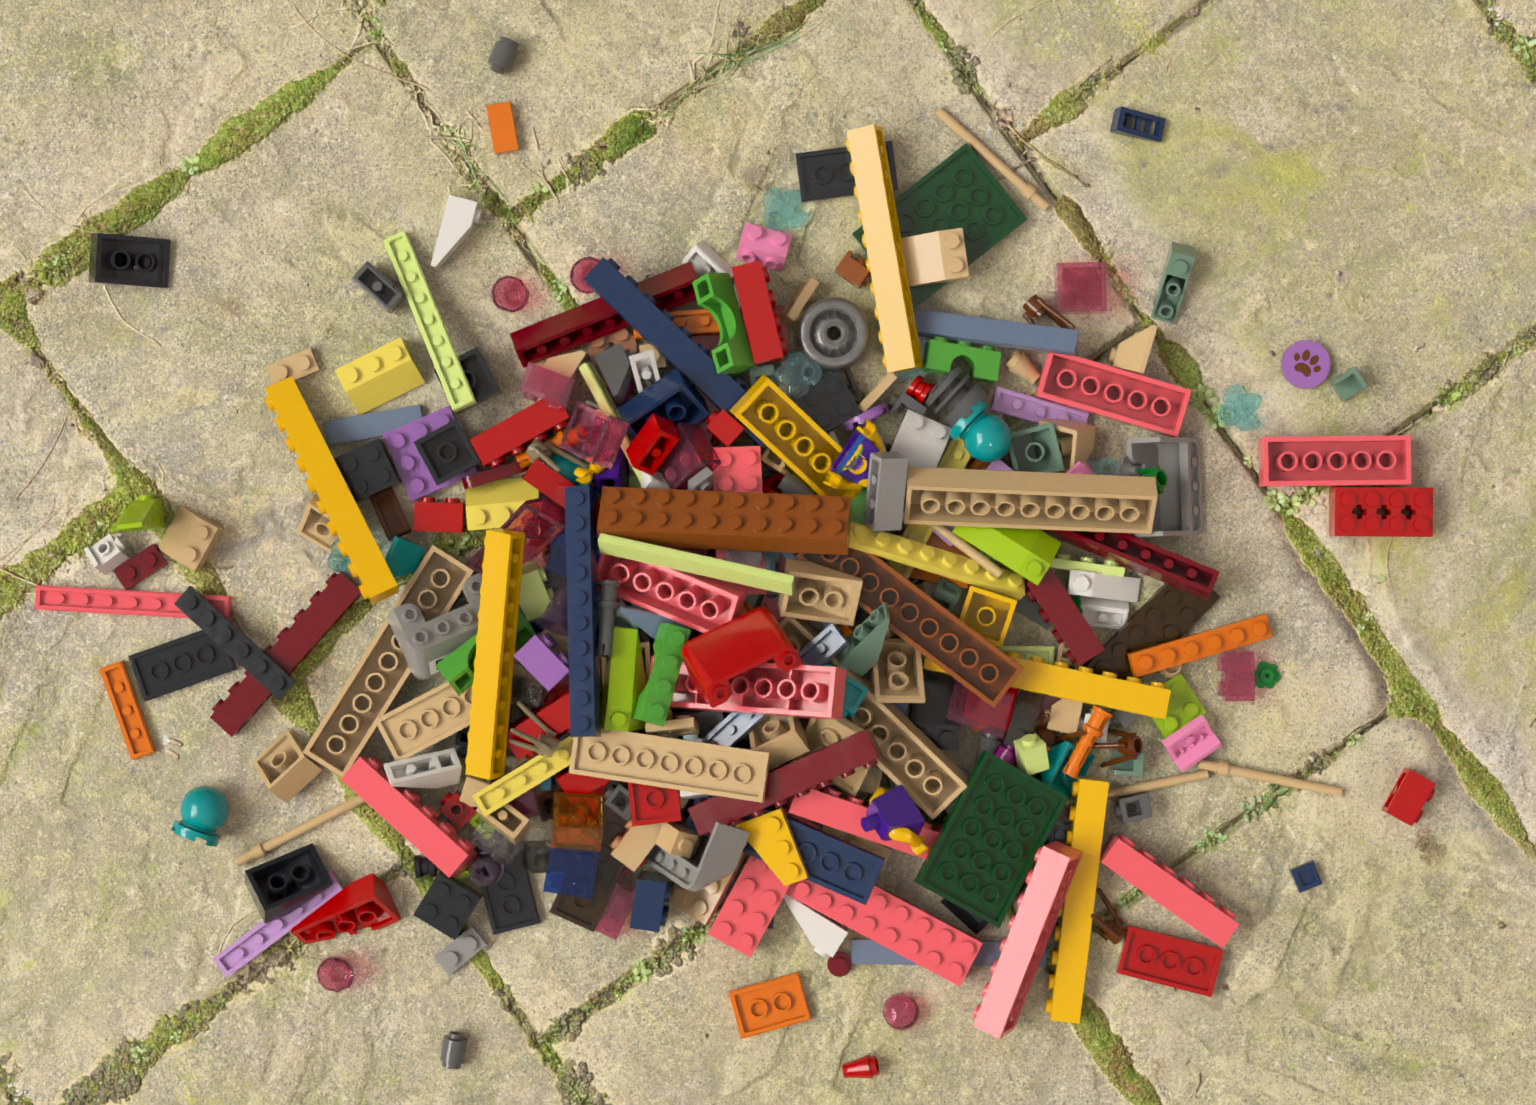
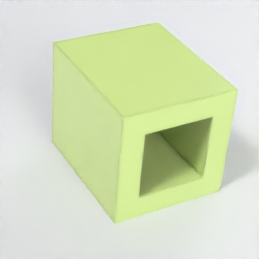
M1036 733L1024 735L1022 738L1013 741L1017 766L1023 772L1033 775L1050 769L1046 743Z

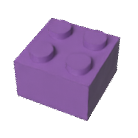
M539 632L514 657L549 692L569 673V655L565 650L560 652L554 646L557 642L547 632L545 634Z

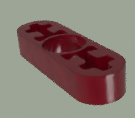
M515 461L463 477L461 480L464 490L526 472L531 465L521 469L520 462Z

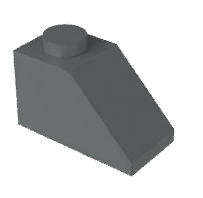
M621 343L594 355L618 405L623 403L633 378L629 356L632 354L629 349L624 350Z

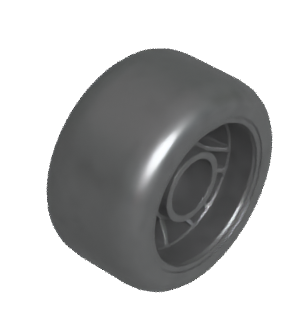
M838 297L824 298L809 306L801 316L797 328V342L804 357L814 367L827 372L843 371L857 364L865 355L870 342V326L864 312L853 302ZM833 327L841 332L840 338L835 341L827 337L828 329Z

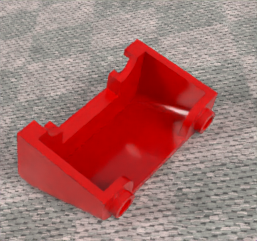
M764 607L755 608L689 640L683 645L681 650L683 661L695 689L712 708L726 702L731 696L732 690L729 679L772 658L776 666L784 671L792 670L803 664L798 651L774 615Z

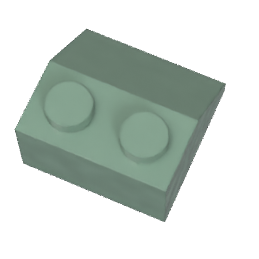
M1053 422L1011 432L1012 443L1009 453L1014 471L1054 473L1065 470Z

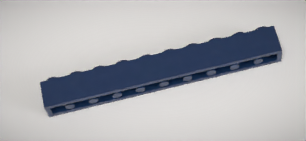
M603 257L582 280L675 368H678L720 411L724 409L745 428L744 433L757 446L764 449L766 445L729 411L746 393L744 390L746 385L736 376L732 379L728 374H717L715 363L708 356L711 352L701 343L696 345L690 339L693 335L685 327L681 326L678 328L672 322L675 318L667 310L663 309L660 311L654 305L657 301L648 292L642 294L636 288L639 284L630 275L624 277L618 271L621 267L612 258L606 260Z
M589 485L565 487L570 737H601L599 656H597L599 622L597 607L595 488Z

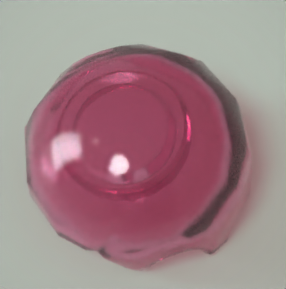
M590 256L582 257L573 264L569 277L572 286L578 292L585 294L594 293L582 279L600 261L599 259Z
M507 275L497 279L492 285L491 300L500 311L507 313L522 310L528 303L529 289L525 287L521 279Z
M332 955L320 962L317 969L318 982L326 990L338 993L346 988L349 989L352 985L355 975L354 968L346 957Z
M904 993L894 994L885 1001L883 1006V1017L886 1023L894 1030H910L919 1021V1005L910 995Z

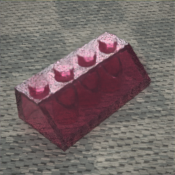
M546 497L526 500L500 527L525 533L523 564L533 561L566 527L565 508ZM485 545L466 563L468 568L481 575L483 574L482 563L484 561Z

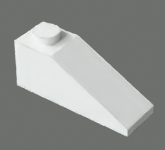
M449 195L430 266L439 269L474 229L475 223L479 224L482 209H479L480 205L478 202Z
M653 350L629 356L635 385L639 394L660 380L659 371Z
M1067 570L1065 589L1068 594L1137 603L1140 578Z
M455 748L385 763L384 769L392 787L437 789L458 784L462 766Z
M785 894L784 900L811 944L815 946L813 950L825 958L827 955L833 957L848 934V929Z

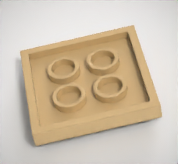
M843 717L842 720L811 718L805 730L810 751L800 757H796V759L864 729ZM874 736L879 748H881L884 741ZM863 765L854 769L856 773L843 779L840 775L832 778V784L856 797L871 767L864 769Z

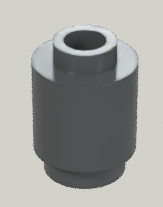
M501 36L500 40L496 41L487 62L491 65L490 70L501 75L504 72L510 73L519 52L517 50L519 44L507 37Z
M450 1031L448 1035L443 1036L440 1056L443 1067L460 1069L461 1064L464 1063L468 1039L463 1037V1033Z

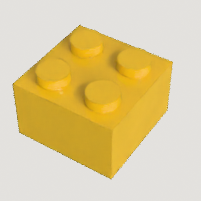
M970 585L960 619L992 644L1002 648L1018 599Z

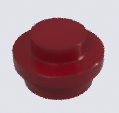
M836 952L833 957H829L827 962L829 972L837 977L847 975L852 966L850 957L843 952Z

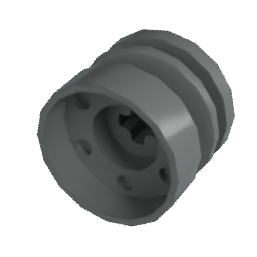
M960 365L943 376L932 388L928 399L925 401L928 407L936 399L940 402L934 410L935 413L940 412L945 407L949 410L944 417V421L951 428L954 427L961 417L967 419L973 412L971 407L989 395V392L979 383L974 384L969 389L965 386L970 378L969 374L961 381L956 378L963 370Z

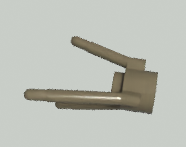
M536 439L526 451V454L531 457V463L537 458L542 463H547L556 472H560L561 469L550 459L552 456L550 451L585 469L589 468L588 464L558 449L549 441L543 443L540 439Z
M517 701V705L546 732V735L541 733L538 739L522 731L511 728L510 731L535 745L533 746L514 739H509L508 742L551 758L560 743V740L555 738L557 733L548 728L521 701Z

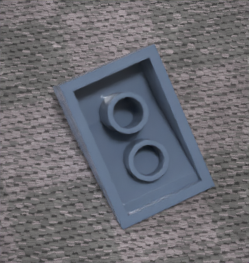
M617 597L619 612L653 639L656 637L659 623H670L686 629L690 628Z

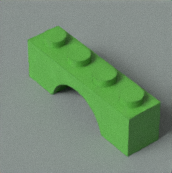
M706 273L693 281L692 284L698 305L712 314L719 327V344L711 351L717 374H739L755 364L729 273Z
M518 611L515 645L517 650L537 634L520 611ZM477 633L435 665L459 696L473 684Z
M659 623L653 644L654 663L646 687L639 694L632 719L664 727L683 661L681 650L683 645L688 642L691 630L670 623Z

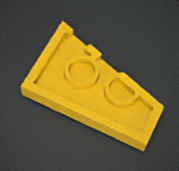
M782 807L735 825L750 832L747 841L784 886L809 877Z

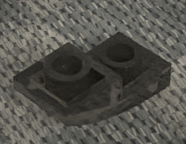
M513 675L511 701H521L527 705L543 708L547 689L537 680Z

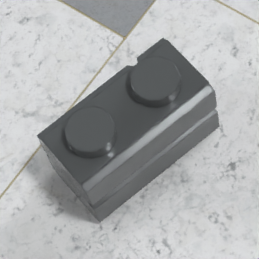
M369 261L351 278L390 314L406 299V295Z

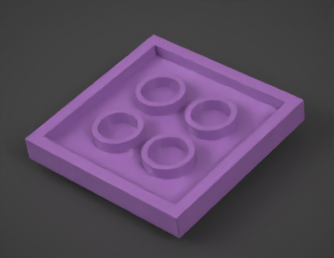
M447 406L382 434L411 501L461 481L463 477L479 473L477 467L474 466L445 483L436 485L414 444V441L456 419L451 406Z

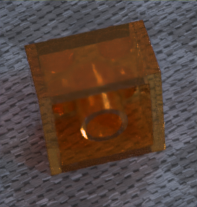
M554 792L551 811V848L600 851L604 830L603 795Z

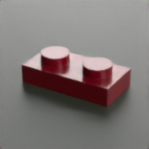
M152 544L116 567L113 571L124 589L129 590L168 565V562L159 548H157V545Z

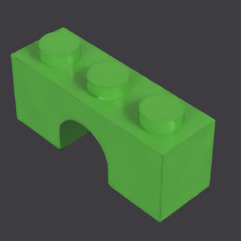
M935 336L925 344L923 368H921V371L945 375L950 372L952 361L955 358H960L966 361L969 366V380L993 384L998 379L1002 352H996L995 347L982 345L981 348L971 347L972 343L957 341V344L949 343L947 338Z

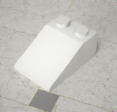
M908 409L890 451H897L908 457L909 467L936 468L952 428Z

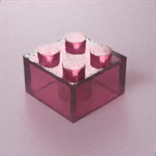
M1106 262L1055 264V310L1058 313L1104 314L1107 311Z
M577 401L559 447L591 464L611 469L630 423L598 407Z
M679 423L675 428L680 440L660 465L659 469L670 489L688 490V480L705 467H708L713 472L721 464V461L700 424Z

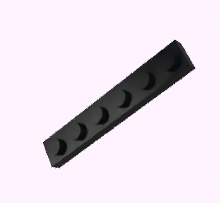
M189 586L174 603L278 700L282 701L298 683L193 586Z

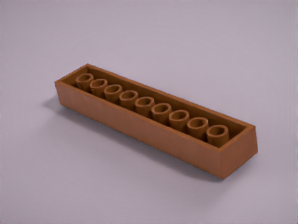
M603 486L597 533L598 537L600 533L672 548L848 555L852 504L851 497Z
M849 548L848 555L798 553L795 556L801 561L813 562L862 579L863 583L858 602L860 607L871 614L873 610L886 602L890 616L888 626L890 630L993 708L1024 669L1023 666L874 554Z

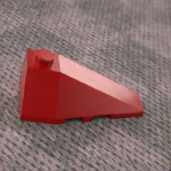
M371 873L350 883L291 929V933L304 944L333 939L335 934L349 932V935L358 934L357 930L371 927L372 931L378 930L400 921L401 916L387 885L374 873Z

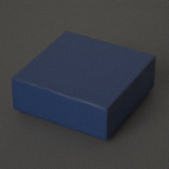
M1312 860L1289 869L1299 893L1322 884Z

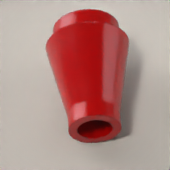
M868 1054L842 1064L844 1078L873 1079L874 1076L879 1075L877 1057Z

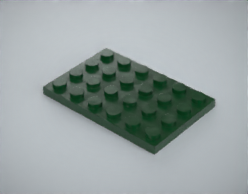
M968 143L960 147L895 199L901 238L941 230L963 228L968 266L1027 220L1026 216ZM862 225L852 235L867 253V249L862 242V235L864 234ZM948 282L910 287L913 309Z
M984 750L967 781V787L959 795L913 882L1000 928L1035 862L1034 858L1038 849L1043 847L1069 797Z

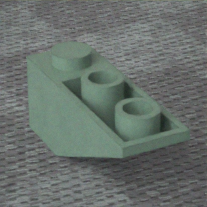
M1171 242L1151 318L1172 324L1175 323L1196 259L1195 247Z
M886 602L873 610L870 616L855 628L854 632L846 638L849 644L838 653L839 665L861 677L879 660L890 622L888 604Z

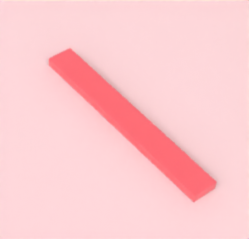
M36 585V610L189 618L174 604L183 593ZM202 594L230 620L232 596Z

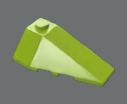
M154 494L139 496V501H132L110 528L111 533L165 528L162 499H154Z
M955 526L952 531L960 538L1037 586L1052 564L1061 545V542L1039 529Z
M614 626L613 657H608L600 706L601 727L604 730L623 732L645 729L646 722L632 719L639 694L647 685L638 629Z

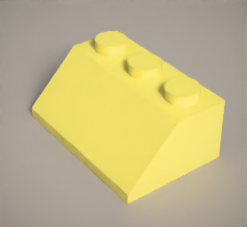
M401 337L335 370L345 392L360 415L426 383L405 340Z
M522 477L499 479L466 489L468 531L541 524L540 491L523 480Z

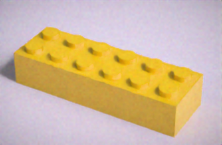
M762 375L729 410L818 495L851 497L852 501L863 490L843 491L838 488H831L823 483V481L828 482L830 480L831 474L827 472L842 451V448L766 376Z

